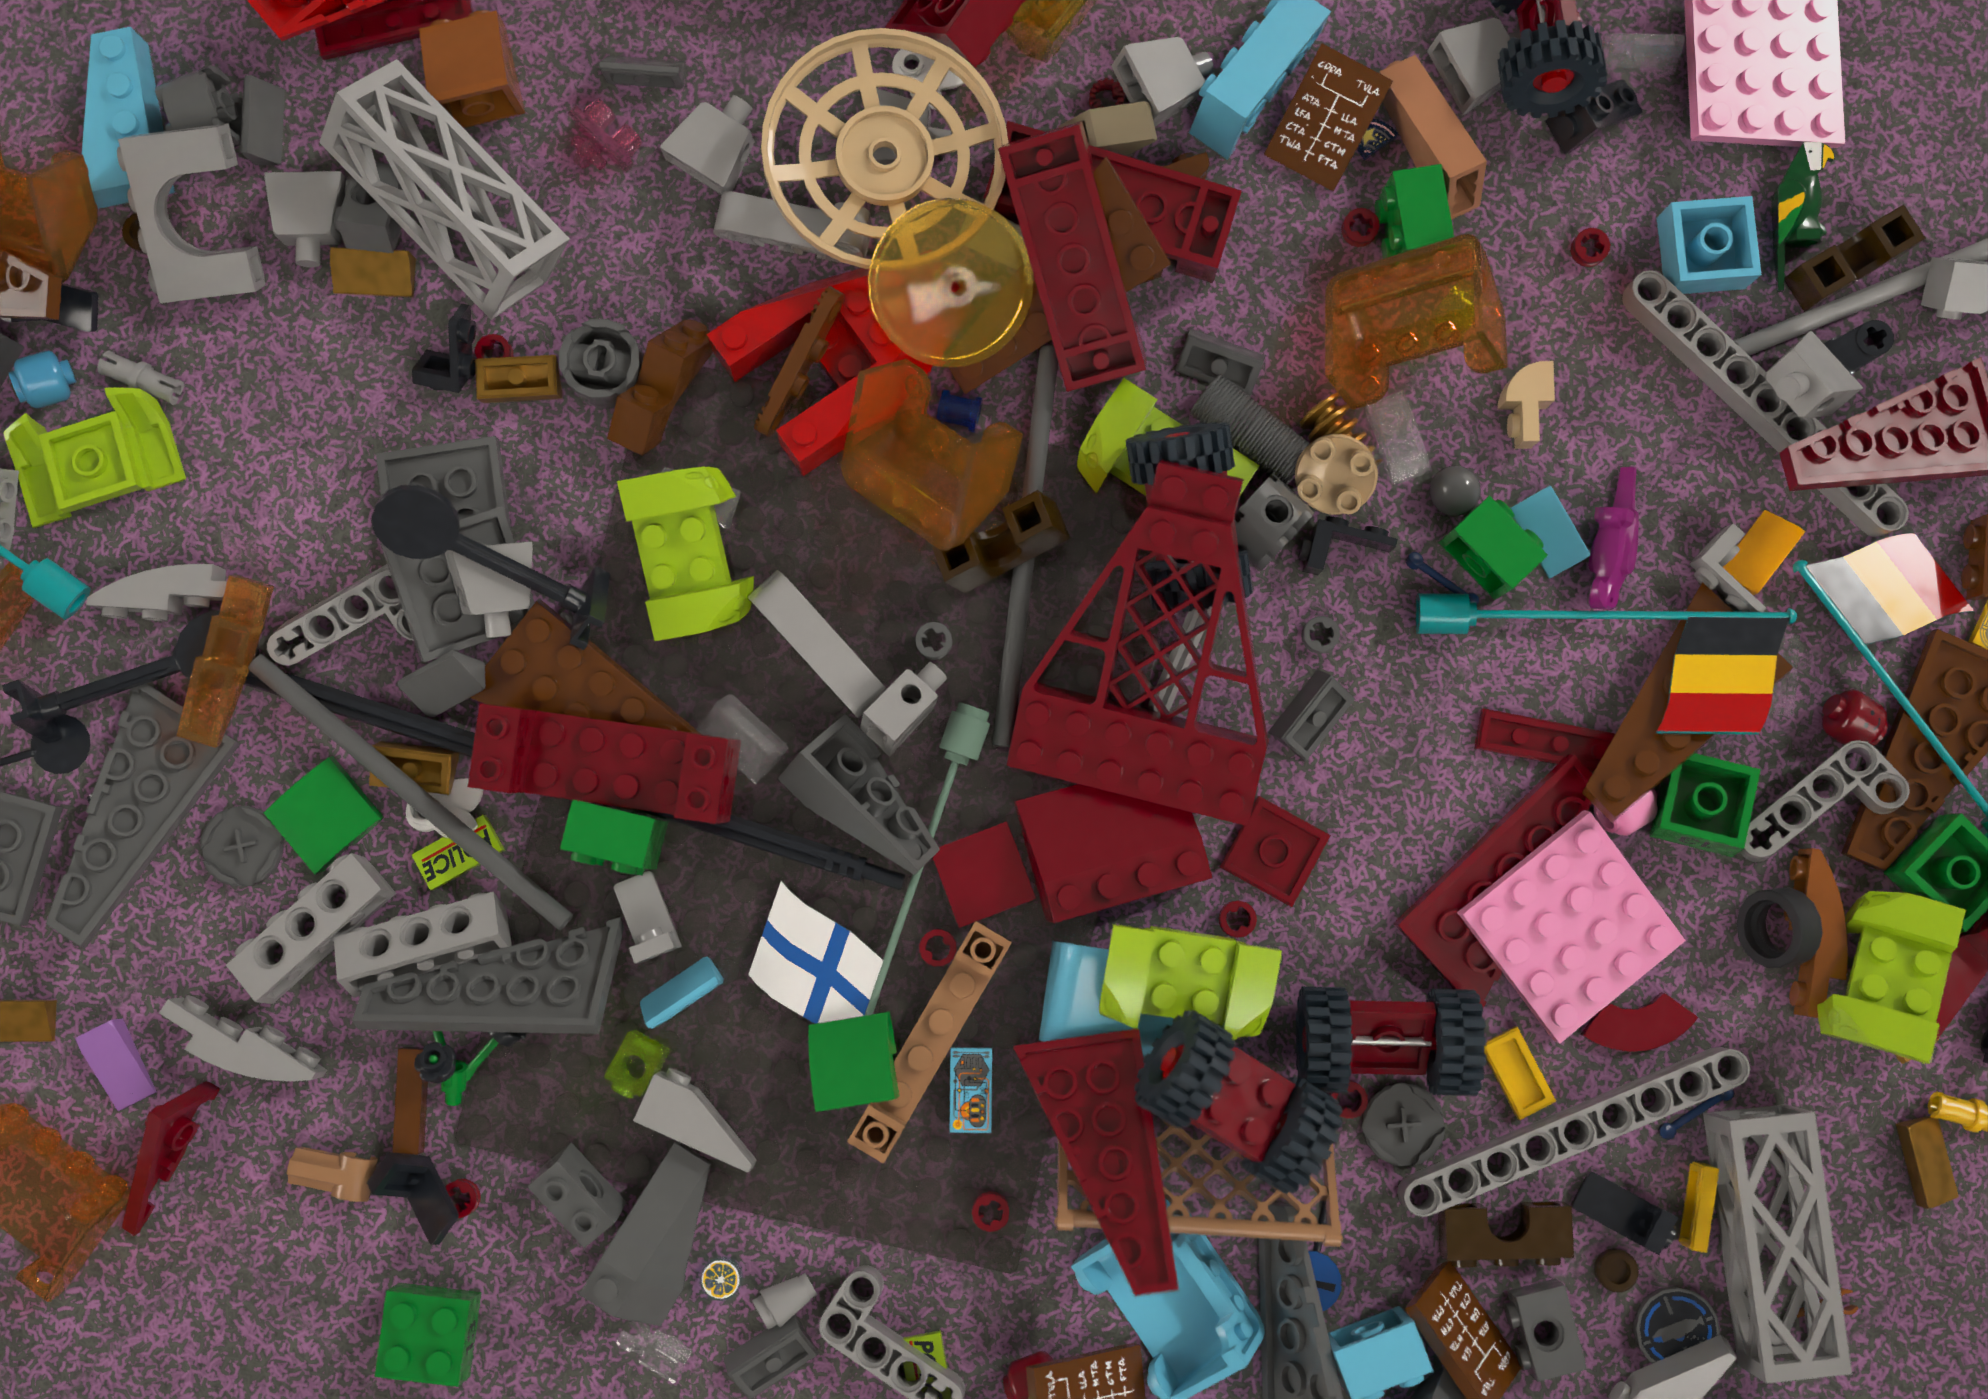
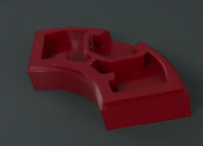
M1660 992L1650 1003L1635 1009L1619 1008L1609 1003L1591 1018L1580 1035L1591 1042L1610 1049L1632 1052L1646 1051L1674 1041L1684 1034L1699 1017L1666 993Z

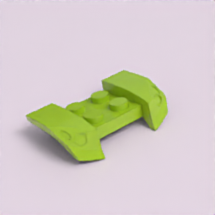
M1125 378L1122 379L1086 435L1079 450L1077 468L1096 493L1111 473L1146 496L1145 485L1133 484L1131 481L1125 440L1138 434H1146L1149 431H1158L1168 427H1179L1182 424L1155 408L1154 405L1158 399ZM1233 448L1235 467L1228 470L1227 475L1244 479L1241 495L1260 465Z
M104 388L106 396L115 411L47 432L45 427L25 413L3 432L15 470L19 471L18 480L33 528L71 517L72 511L141 489L149 492L186 480L170 423L157 399L138 388Z
M705 466L617 481L626 522L632 521L650 599L645 603L654 641L704 633L740 621L751 610L752 602L748 596L753 592L754 576L731 582L714 505L723 503L736 497L720 469Z
M1869 891L1858 898L1845 915L1847 933H1861L1845 996L1832 994L1823 1003L1817 1005L1821 1034L1873 1047L1929 1065L1938 1033L1939 1023H1936L1950 960L1952 953L1958 946L1966 910L1911 893Z
M1113 924L1099 1013L1109 1019L1137 1029L1141 1013L1175 1018L1178 1015L1182 1016L1184 1011L1189 1010L1192 1012L1194 1010L1231 1033L1234 1040L1240 1037L1260 1035L1272 1007L1282 951L1280 949L1247 945L1233 938L1155 926L1142 929Z

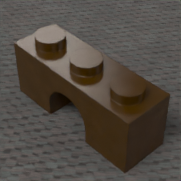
M1903 204L1869 224L1838 246L1833 245L1804 262L1788 274L1784 281L1803 311L1806 312L1902 256L1926 239V237Z
M1036 490L1002 508L1006 521L998 527L984 532H973L965 528L931 546L944 581L963 593H967L1070 539L1057 503L1039 490Z
M1563 1201L1520 1202L1521 1220L1517 1229L1506 1236H1495L1490 1231L1488 1212L1485 1206L1480 1203H1459L1438 1212L1440 1255L1447 1261H1451L1452 1266L1462 1268L1476 1267L1477 1260H1493V1265L1503 1267L1518 1266L1519 1259H1535V1264L1560 1265L1561 1258H1574L1572 1206Z

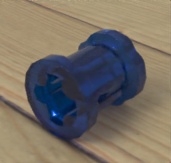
M943 389L937 410L936 424L943 425L944 422L968 427L969 432L975 433L983 398L976 397L972 400L951 395L950 390Z

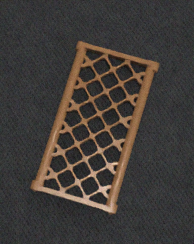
M1163 1120L1168 1129L1159 1137H1156L1158 1154L1169 1164V1167L1161 1173L1162 1180L1170 1173L1177 1172L1191 1185L1185 1193L1178 1197L1174 1196L1163 1186L1164 1196L1171 1204L1167 1208L1170 1233L1322 1242L1323 1246H1341L1343 1236L1341 1222L1339 1221L1333 1144L1329 1148V1151L1332 1153L1328 1161L1326 1159L1322 1161L1324 1186L1320 1185L1310 1176V1183L1308 1185L1318 1194L1308 1204H1302L1290 1192L1284 1194L1272 1187L1275 1193L1266 1201L1261 1202L1246 1189V1186L1256 1176L1250 1174L1243 1181H1238L1224 1169V1165L1234 1157L1244 1160L1241 1154L1231 1149V1152L1222 1160H1215L1202 1148L1212 1136L1206 1134L1200 1140H1194L1181 1127L1175 1128ZM1171 1134L1179 1136L1190 1147L1179 1158L1172 1157L1160 1145ZM1058 1141L1057 1212L1054 1219L1056 1230L1073 1231V1227L1101 1229L1093 1210H1089L1092 1208L1074 1171L1068 1170V1159ZM1193 1154L1199 1155L1211 1167V1170L1201 1178L1193 1177L1182 1166V1163ZM1213 1175H1220L1233 1187V1190L1223 1199H1217L1203 1185ZM1068 1185L1074 1186L1085 1197L1080 1210L1067 1209ZM1193 1193H1200L1212 1204L1213 1208L1210 1210L1208 1217L1189 1216V1211L1183 1205V1202ZM1236 1195H1241L1255 1208V1211L1250 1220L1232 1219V1214L1225 1205ZM1284 1198L1297 1210L1298 1214L1293 1222H1276L1274 1215L1269 1211L1268 1207L1276 1199ZM1321 1200L1326 1201L1327 1225L1318 1224L1316 1217L1310 1211Z

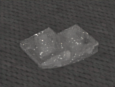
M1404 390L1365 404L1364 411L1378 441V452L1381 459H1383L1382 462L1392 485L1395 486L1431 472L1432 469Z

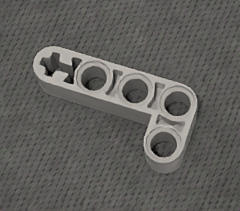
M732 191L722 193L713 230L716 236L764 247L765 243L779 246L778 250L800 255L803 254V251L815 253L817 258L841 263L820 252L803 239L785 220L774 200ZM838 202L835 204V207L840 210L845 202ZM789 203L796 216L818 237L821 236L832 221L821 209ZM862 207L854 220L873 226L869 210ZM846 230L834 247L846 253L866 258L870 237Z
M388 565L382 566L283 623L270 636L267 642V651L270 657L281 665L295 664L384 613L402 637L413 640L397 591L390 589L386 584L385 576H391ZM351 596L363 597L368 603V610L361 611L356 609L351 602ZM324 615L328 617L334 625V630L323 629L317 622V616ZM301 632L305 636L297 646L295 644L288 646L284 641L294 639Z
M776 570L748 596L749 600L857 718L886 690V687L779 570Z
M1861 740L1851 741L1750 822L1745 848L1740 853L1752 862H1763L1769 859L1851 791L1874 813L1881 815L1890 814L1901 807L1908 799L1909 785L1905 778L1874 746ZM1846 754H1860L1866 761V769L1859 772L1850 769L1845 761ZM1824 779L1830 782L1834 788L1833 797L1822 798L1816 795L1812 786L1813 781ZM1884 783L1893 787L1896 792L1895 802L1886 803L1881 801L1876 795V785ZM1790 805L1799 809L1802 816L1801 823L1790 825L1784 822L1780 815L1781 807ZM1772 826L1776 833L1765 842L1764 846L1767 850L1761 846L1756 849L1752 848L1750 842L1753 840V836L1750 833L1758 837Z
M861 1265L855 1268L848 1275L821 1317L819 1331L822 1338L829 1345L908 1399H938L939 1393L931 1386L939 1391H944L946 1387H949L953 1390L952 1399H964L965 1384L957 1373L948 1367L947 1369L904 1341L901 1335L869 1315L883 1291L884 1280L881 1273L872 1266ZM858 1277L869 1279L874 1287L873 1295L868 1297L858 1295L853 1288L854 1279ZM835 1313L846 1315L850 1320L851 1329L847 1332L836 1331L830 1323L831 1315ZM870 1337L881 1339L885 1344L886 1353L881 1356L871 1355L866 1350L865 1340ZM906 1361L916 1363L920 1367L921 1377L915 1381L906 1380L900 1372V1364ZM931 1373L935 1377L925 1394L920 1390L924 1387L928 1375Z

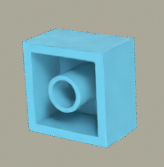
M1752 196L1671 202L1656 218L1663 275L1683 294L1741 290L1747 288L1762 275Z
M1400 1306L1328 1333L1339 1383L1350 1399H1379L1384 1395L1383 1390L1398 1384L1401 1388L1417 1385L1424 1380L1423 1375L1433 1372L1416 1324Z

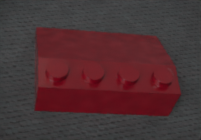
M904 0L884 28L906 30L930 37L954 50L976 68L977 65L987 59L991 52L990 47L998 36L1012 25L1013 16L1027 0Z
M1075 784L1014 801L1045 920L1048 922L1057 923L1213 878L1203 840L1192 812L1082 784Z

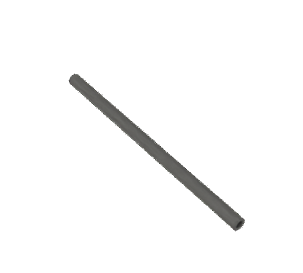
M1043 345L1039 349L1022 498L1036 490L1043 493L1058 368L1055 348L1050 345ZM1035 557L1013 568L993 731V746L1007 748L1011 746L1016 720Z
M261 654L250 663L249 671L559 931L568 924L573 917L570 911L268 658Z

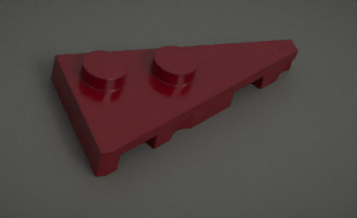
M205 1081L163 1105L154 1107L147 1115L143 1140L137 1153L138 1161L121 1227L133 1236L140 1233L155 1207L154 1204L148 1202V1198L158 1179L160 1178L165 1182L170 1181L186 1152L188 1144L200 1127L199 1124L192 1121L199 1105L208 1100H215L220 1090L216 1085Z

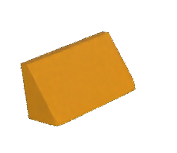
M1764 510L1737 546L1740 548V551L1723 568L1754 596L1764 587L1805 531L1799 526Z

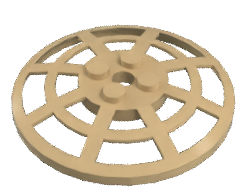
M876 28L856 30L833 37L814 47L794 63L780 80L769 101L762 128L761 153L764 175L771 196L785 220L803 239L820 252L840 262L864 269L894 271L917 268L936 262L957 251L977 234L991 216L1001 196L1006 176L998 148L1008 143L1006 123L996 97L985 79L967 60L951 48L930 37L906 30ZM868 48L904 49L924 55L934 60V63L923 82L901 74L873 73ZM852 52L857 76L834 86L817 103L797 88L800 82L821 64L838 55ZM949 70L958 76L974 93L985 111L988 124L965 131L955 109L937 92ZM876 87L897 88L915 95L906 110L893 106H880ZM860 91L864 110L852 116L846 124L828 112L842 98ZM786 102H788L807 117L800 136L799 164L775 165V132L780 114ZM929 104L945 119L952 135L931 139L926 127L919 120ZM818 126L837 138L835 159L811 161L812 141ZM993 140L995 149L994 175L989 193L984 203H981L962 194L970 168L969 147ZM887 147L894 151L896 159L891 164L883 165L874 159L873 153L878 148ZM957 151V171L950 188L930 177L934 157ZM840 176L843 184L851 192L840 210L834 207L825 197L816 179ZM804 181L806 189L815 204L832 220L820 237L811 232L793 212L782 192L779 182ZM920 191L941 202L928 215L909 223L904 202L915 197ZM866 202L873 205L888 206L893 227L872 226L854 219ZM952 208L974 218L968 227L949 243L919 256L913 237L914 234L921 233L937 224ZM846 230L870 238H896L902 259L890 261L867 259L846 253L834 246Z

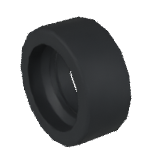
M1790 887L1758 890L1748 896L1739 908L1736 922L1738 939L1744 952L1761 966L1766 968H1784L1801 965L1812 959L1820 947L1823 934L1821 917L1815 904L1803 892ZM1773 903L1779 904L1787 912L1792 924L1793 935L1791 945L1786 952L1779 951L1772 944L1767 934L1766 918L1768 910Z

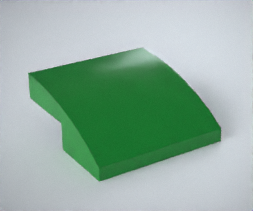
M334 756L328 757L313 768L264 812L266 817L314 875L326 870L349 846L358 843L384 818Z
M890 1011L809 1025V1065L815 1112L890 1101L900 1097L893 1061V1054L897 1053Z

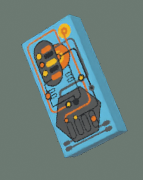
M951 1047L950 1133H991L992 1048Z

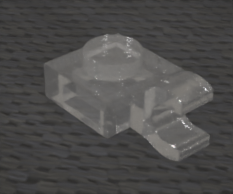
M629 1320L627 1326L635 1330L638 1335L633 1336L622 1330L616 1343L622 1349L640 1355L639 1363L675 1384L693 1350L684 1346L678 1338L666 1335L659 1330H656L654 1335H652L649 1324Z

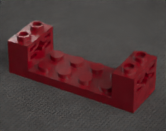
M1007 120L1008 143L1044 132ZM1089 145L1093 160L1091 165L1093 172L1107 156L1168 258L1178 261L1175 272L1213 283L1242 190ZM994 165L983 197L984 201L989 193V189L991 186L992 178L994 175ZM1005 177L1001 196L992 213L1019 224Z
M1082 121L1002 145L998 148L1066 391L1069 392L1146 370L1147 358L1137 322L1132 317L1092 170L1093 160Z
M480 703L467 787L503 793H529L570 800L574 799L673 814L674 818L714 824L730 822L741 740Z

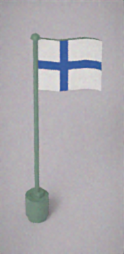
M961 702L958 703L956 711H951L939 748L946 750L944 758L951 760V764L928 828L933 838L959 764L967 766L969 759L978 761L990 727V723H987L989 712ZM923 867L915 875L912 874L883 959L852 931L805 904L781 880L748 975L771 998L812 1023L873 1014Z

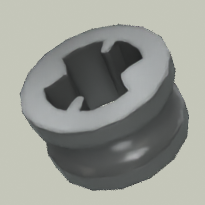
M1316 616L1303 627L1301 637L1304 646L1310 652L1322 654L1336 646L1339 641L1340 632L1336 622L1331 618ZM1320 624L1322 630H1330L1331 637L1326 639L1329 644L1321 646L1319 640H1311L1310 633L1315 631L1312 626Z
M929 622L921 626L915 639L920 654L930 660H939L947 656L953 643L951 632L945 625L939 622ZM933 630L937 636L944 634L946 637V642H940L943 648L934 652L931 646L924 648L922 644L923 640H928L925 634Z

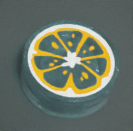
M719 1256L710 1260L704 1266L700 1275V1285L703 1292L709 1298L717 1301L732 1298L738 1292L743 1282V1272L740 1265L734 1259L726 1256Z

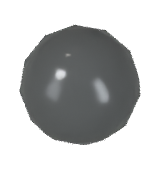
M1451 465L1442 468L1434 475L1430 483L1432 503L1438 511L1447 515L1460 516L1469 513L1476 507L1480 499L1481 486L1479 479L1472 470L1463 466Z

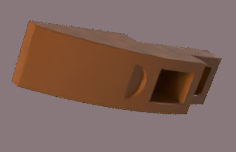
M1807 848L1799 849L1798 856L1795 855L1792 858L1789 876L1791 880H1795L1793 889L1803 892L1815 904L1821 917L1823 934L1820 947L1813 958L1800 965L1798 981L1793 982L1790 988L1789 999L1790 1004L1795 1006V1015L1818 1018L1817 1005L1827 999L1829 979L1846 980L1848 942L1844 909L1831 868L1821 849ZM1784 910V918L1786 921H1789L1788 930L1792 931L1791 921Z

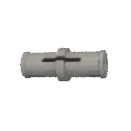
M106 351L103 354V357L109 359L110 362L100 358L97 367L100 375L128 385L129 388L142 389L150 395L167 401L171 405H175L178 402L179 398L173 396V392L181 395L185 386L183 381L155 371L151 364L144 361L136 363L112 351Z

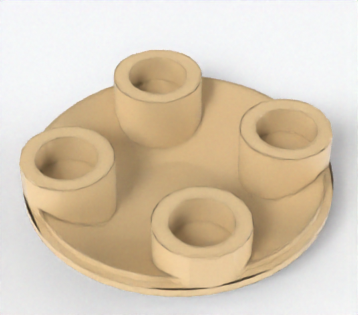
M1343 434L1326 435L1311 442L1302 451L1295 468V483L1299 497L1315 510L1331 515H1349L1357 512L1372 496L1378 479L1376 460L1369 448L1358 439Z

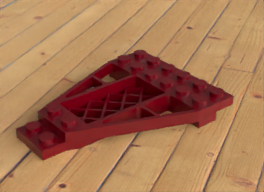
M1163 460L1158 462L1148 506L1022 688L1006 766L1248 826L1269 739L1265 725L1234 522L1244 479ZM1141 549L1150 551L1149 553L1139 558ZM1160 553L1173 573L1154 584L1142 564ZM1173 557L1190 560L1191 562L1179 568ZM1202 563L1214 583L1195 593L1183 574ZM1116 566H1122L1124 573L1110 636L1104 638L1075 631L1074 626ZM1213 566L1221 568L1220 576ZM1137 571L1147 589L1130 598ZM1176 578L1189 598L1170 608L1158 589ZM1216 589L1211 615H1209L1199 599ZM1227 591L1233 593L1246 672L1216 665L1211 660ZM1152 594L1163 613L1145 623L1135 608L1134 603ZM1193 603L1204 623L1186 633L1174 614ZM1128 611L1138 628L1122 637ZM1168 619L1179 638L1161 648L1150 628ZM1207 629L1202 654L1200 655L1191 638ZM1143 634L1154 653L1136 662L1125 643ZM1065 640L1096 647L1104 651L1105 661L1097 697L1038 683L1039 677ZM1184 644L1195 662L1177 672L1166 653ZM1118 651H1120L1129 668L1113 677ZM1159 658L1170 677L1153 687L1141 668ZM1198 669L1193 693L1191 694L1181 678ZM1134 673L1146 692L1128 702L1117 682ZM1215 676L1249 685L1257 736L1197 722L1207 677ZM1175 683L1186 702L1168 711L1157 693ZM1110 690L1118 702L1108 700ZM1150 697L1159 712L1136 707V705ZM1189 708L1187 719L1176 716Z

